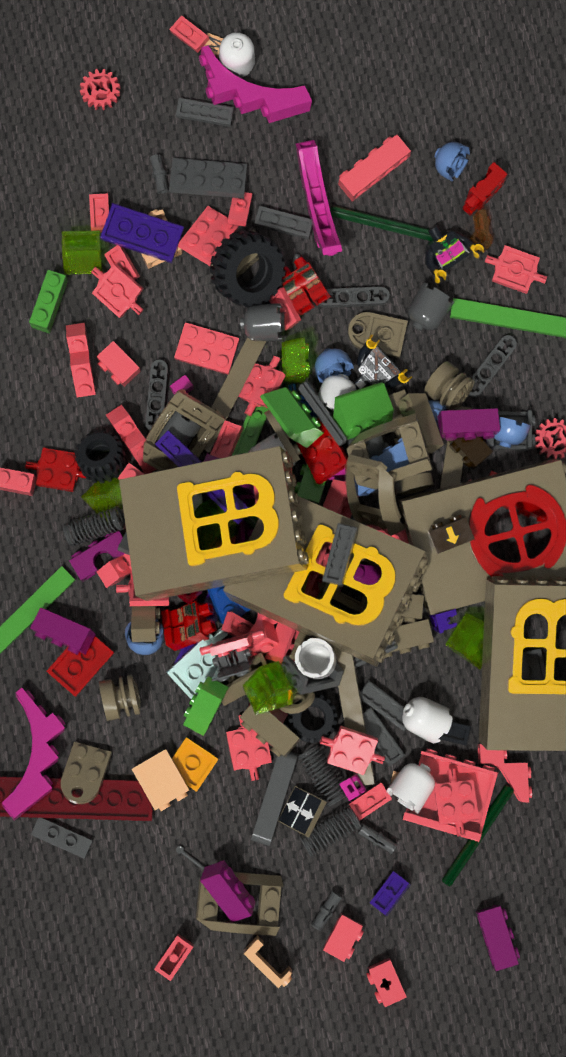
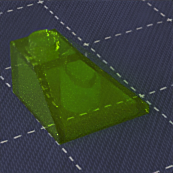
M112 478L111 482L107 480L104 483H100L98 481L81 496L96 513L103 510L106 511L107 509L110 510L111 507L118 506L121 511L123 510L118 478Z

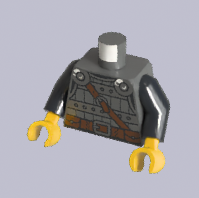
M371 334L359 351L357 365L359 367L357 370L361 373V376L354 383L360 389L365 388L369 383L375 385L382 382L385 384L386 389L396 387L401 383H407L412 378V376L409 378L405 376L404 373L408 370L404 369L401 372V369L378 346L380 340L377 342L372 341L373 335Z

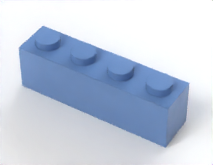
M402 438L398 440V444L385 448L381 455L370 458L371 460L384 463L388 467L387 472L409 465ZM354 477L357 496H367L375 491V489L357 485Z

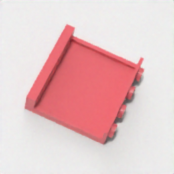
M427 749L426 752L421 751L418 765L420 766L423 763L431 769L430 774L434 777L435 784L449 781L447 771L451 769V773L452 769H456L457 780H473L479 820L465 823V836L461 835V837L480 842L498 774L494 772L495 768L483 765V768L476 767V762L464 760V763L456 761L457 757L445 754V757L437 755V751ZM434 790L418 814L415 810L411 811L406 808L403 820L457 835L456 825H439Z

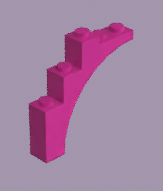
M209 45L201 47L199 61L201 66H204L206 69L208 80L206 94L209 99L211 98L214 105L233 100L235 107L239 108L241 114L261 109L263 117H266L269 123L310 111L312 100L305 86L276 89L247 82L225 68L215 57Z
M314 140L296 143L302 187L306 194L308 213L312 220L315 242L323 255H336L337 252H342V247L326 196L317 145Z
M23 688L16 692V698L24 708L30 723L32 752L29 765L16 789L2 802V807L14 821L52 791L51 785L53 783L47 775L42 776L41 774L58 761V751L53 745L49 746L48 744L65 730L63 719L59 715L55 716L53 713L46 717L47 713L41 705L37 707L33 702L35 699L28 690L24 691Z

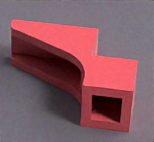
M85 323L66 325V338L70 352V366L76 396L96 395Z
M120 405L106 414L111 425L125 443L144 474L155 471L156 468L143 461V447L146 438L139 431L125 408Z
M124 554L113 559L97 571L106 588L119 583L131 574L130 555Z
M259 613L250 632L264 630L265 638L254 640L251 646H248L252 656L259 653L264 655L279 644L274 626L278 622Z
M478 744V764H489L498 768L509 786L514 790L518 801L529 802V798H532V787L528 785V778H531V767H528V763H504V759H507V750H486L482 744Z

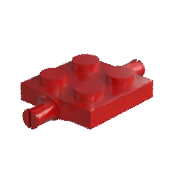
M43 448L38 463L26 461L25 469L37 471L36 486L74 492L75 483L78 478L86 479L76 462L75 453Z

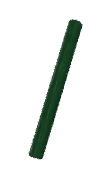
M334 205L330 210L332 217L428 241L433 240L428 232L430 229Z
M508 785L503 787L487 812L480 842L514 793V790ZM471 839L467 841L443 877L442 882L449 887L452 886L480 842Z

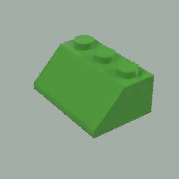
M381 382L335 397L333 419L348 440L357 437L358 434L392 421L394 409L385 384Z
M285 387L260 396L289 438L308 448L324 433L320 428L321 423L317 418L310 415L312 411L305 403L302 404L300 401L302 398L297 391H291Z

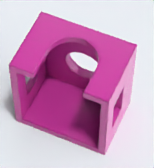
M186 375L170 385L174 395L178 390L185 389L186 393H189L194 389L193 384Z
M357 774L339 784L349 801L367 791ZM355 781H358L359 785L361 786L360 788L357 789L356 785L354 784Z

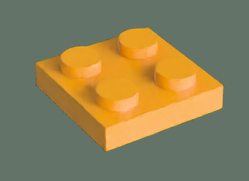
M187 737L172 758L186 785L196 792L219 760Z

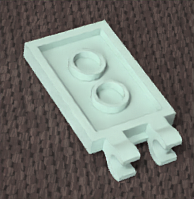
M221 628L213 636L209 634L208 640H202L195 644L166 672L190 699H192L194 694L198 695L195 691L199 683H204L208 676L212 678L218 667L214 666L212 661L216 655L211 656V653L201 655L199 648L208 646L211 643L215 644L225 638L228 633L222 631Z

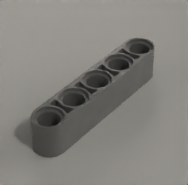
M290 752L285 758L282 755L280 757L277 756L251 841L270 846L298 757L297 753Z

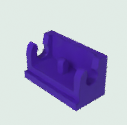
M456 609L434 615L429 614L433 630L438 633H444V630L456 627V622L448 624L450 622L449 617L457 615Z
M393 871L370 901V904L385 916H388L411 884Z

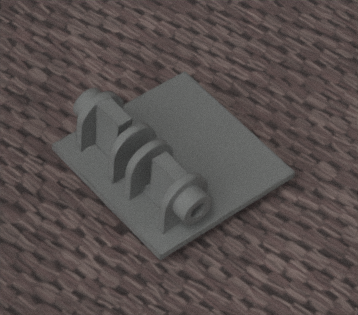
M250 648L240 652L232 651V657L231 654L222 657L216 655L212 661L213 665L218 667L211 680L222 682L229 679L230 676L237 675L240 677L246 675L255 659Z

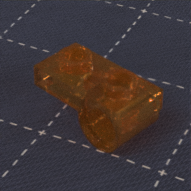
M478 210L473 215L475 232L469 238L476 244H481L484 247V251H486L493 241L492 235L489 232L490 219L487 216L486 210ZM475 237L479 238L481 243L477 242Z

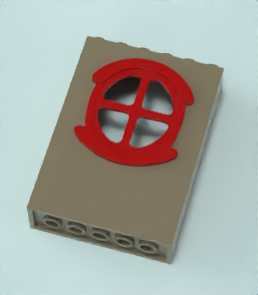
M551 459L398 499L403 523L406 526L408 542L410 545L424 550L428 559L429 567L425 575L421 574L419 581H421L420 589L424 596L425 609L430 615L485 601L486 579H492V576H503L504 579L511 580L512 576H520L527 580H531V577H542L543 580H550V577H560L562 580H566L565 463L558 459ZM517 502L532 503L546 513L547 520L521 527L515 504ZM507 506L513 528L510 531L487 536L485 534V526L488 519L497 509ZM461 514V517L466 516L475 540L438 554L428 531L432 529L431 525L438 522L448 523L450 522L449 518ZM549 528L551 537L546 548L536 557L528 558L523 536L527 533ZM514 537L517 542L520 561L512 563L497 558L490 552L489 544Z

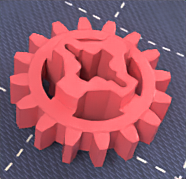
M98 69L95 70V74L88 72L89 77H83L85 83H80L82 88L80 94L83 96V101H88V107L94 105L95 110H98L99 106L105 110L106 105L111 108V102L117 103L116 96H120V84L117 83V77L113 78L112 72L107 75L105 69L102 70V73H99ZM110 84H111L112 87H113L112 92H111L110 89H109V87H110L109 85H110ZM88 88L92 90L91 95L88 93Z
M556 418L552 420V423L547 419L545 425L542 423L539 425L541 430L535 431V434L538 435L535 437V441L538 442L535 448H541L539 454L546 453V459L550 456L553 459H557L558 455L561 459L565 457L566 438L563 432L566 435V426L563 425V419L559 423H557ZM555 427L553 431H545L548 428ZM557 433L556 440L558 441L553 445L552 437ZM556 447H564L560 451H554Z

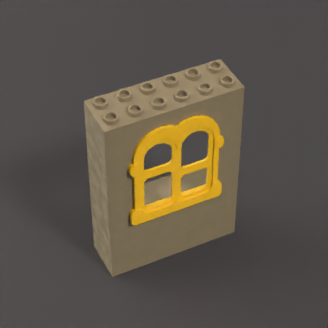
M281 446L120 479L119 483L135 596L145 601H151L307 570L306 564H309V557L307 552H304L303 547L306 544L304 533H301L300 525H303L301 513H298L297 510L300 502L298 494H295L294 491L296 478L291 473V467H293L291 455L289 456L287 451H284ZM244 484L254 485L259 492L257 503L250 508L237 510L233 488ZM223 489L227 511L222 514L196 518L192 497L195 494ZM249 516H256L262 520L264 531L258 539L238 544L231 543L228 527L230 520ZM218 523L221 530L222 546L204 551L200 550L197 533L198 527Z
M299 497L300 505L297 506L298 513H301L303 525H300L301 533H304L306 544L303 547L304 552H307L309 557V564H306L307 570L227 585L223 591L229 600L312 638L322 639L330 646L377 667L379 662L382 663L386 657L387 652H385L387 645L392 644L395 638L393 633L396 627H400L404 618L402 614L411 605L412 599L410 597L413 591L417 592L421 581L419 579L421 574L425 575L429 567L426 553L422 549ZM260 518L248 541L256 540L263 534L264 524ZM338 523L358 528L352 550L354 557L346 572L343 583L362 592L367 597L368 604L366 609L356 615L349 614L330 604L338 585L329 584L323 598L320 600L303 593L301 590L311 571L324 575L326 567L316 563V558L325 542L333 543ZM364 558L377 563L382 570L380 580L373 585L360 583L353 578L361 560Z
M492 576V579H486L479 742L486 750L566 751V681L554 679L555 659L566 657V649H557L555 647L557 621L560 617L566 615V580H562L560 577H550V580H543L542 577H531V580H527L520 576H512L511 580L504 579L503 576ZM541 614L546 618L548 635L545 639L524 638V623L530 615ZM525 647L546 648V674L544 680L522 679V655Z

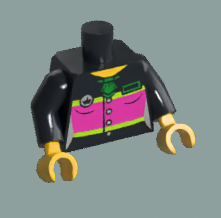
M438 225L428 230L433 240L426 244L425 265L432 275H435L436 283H440L439 276L446 280L447 274L445 271L470 255V251H473L475 258H479V254L476 253L477 250H481L484 253V247L481 244H476L470 238L457 231L442 233Z

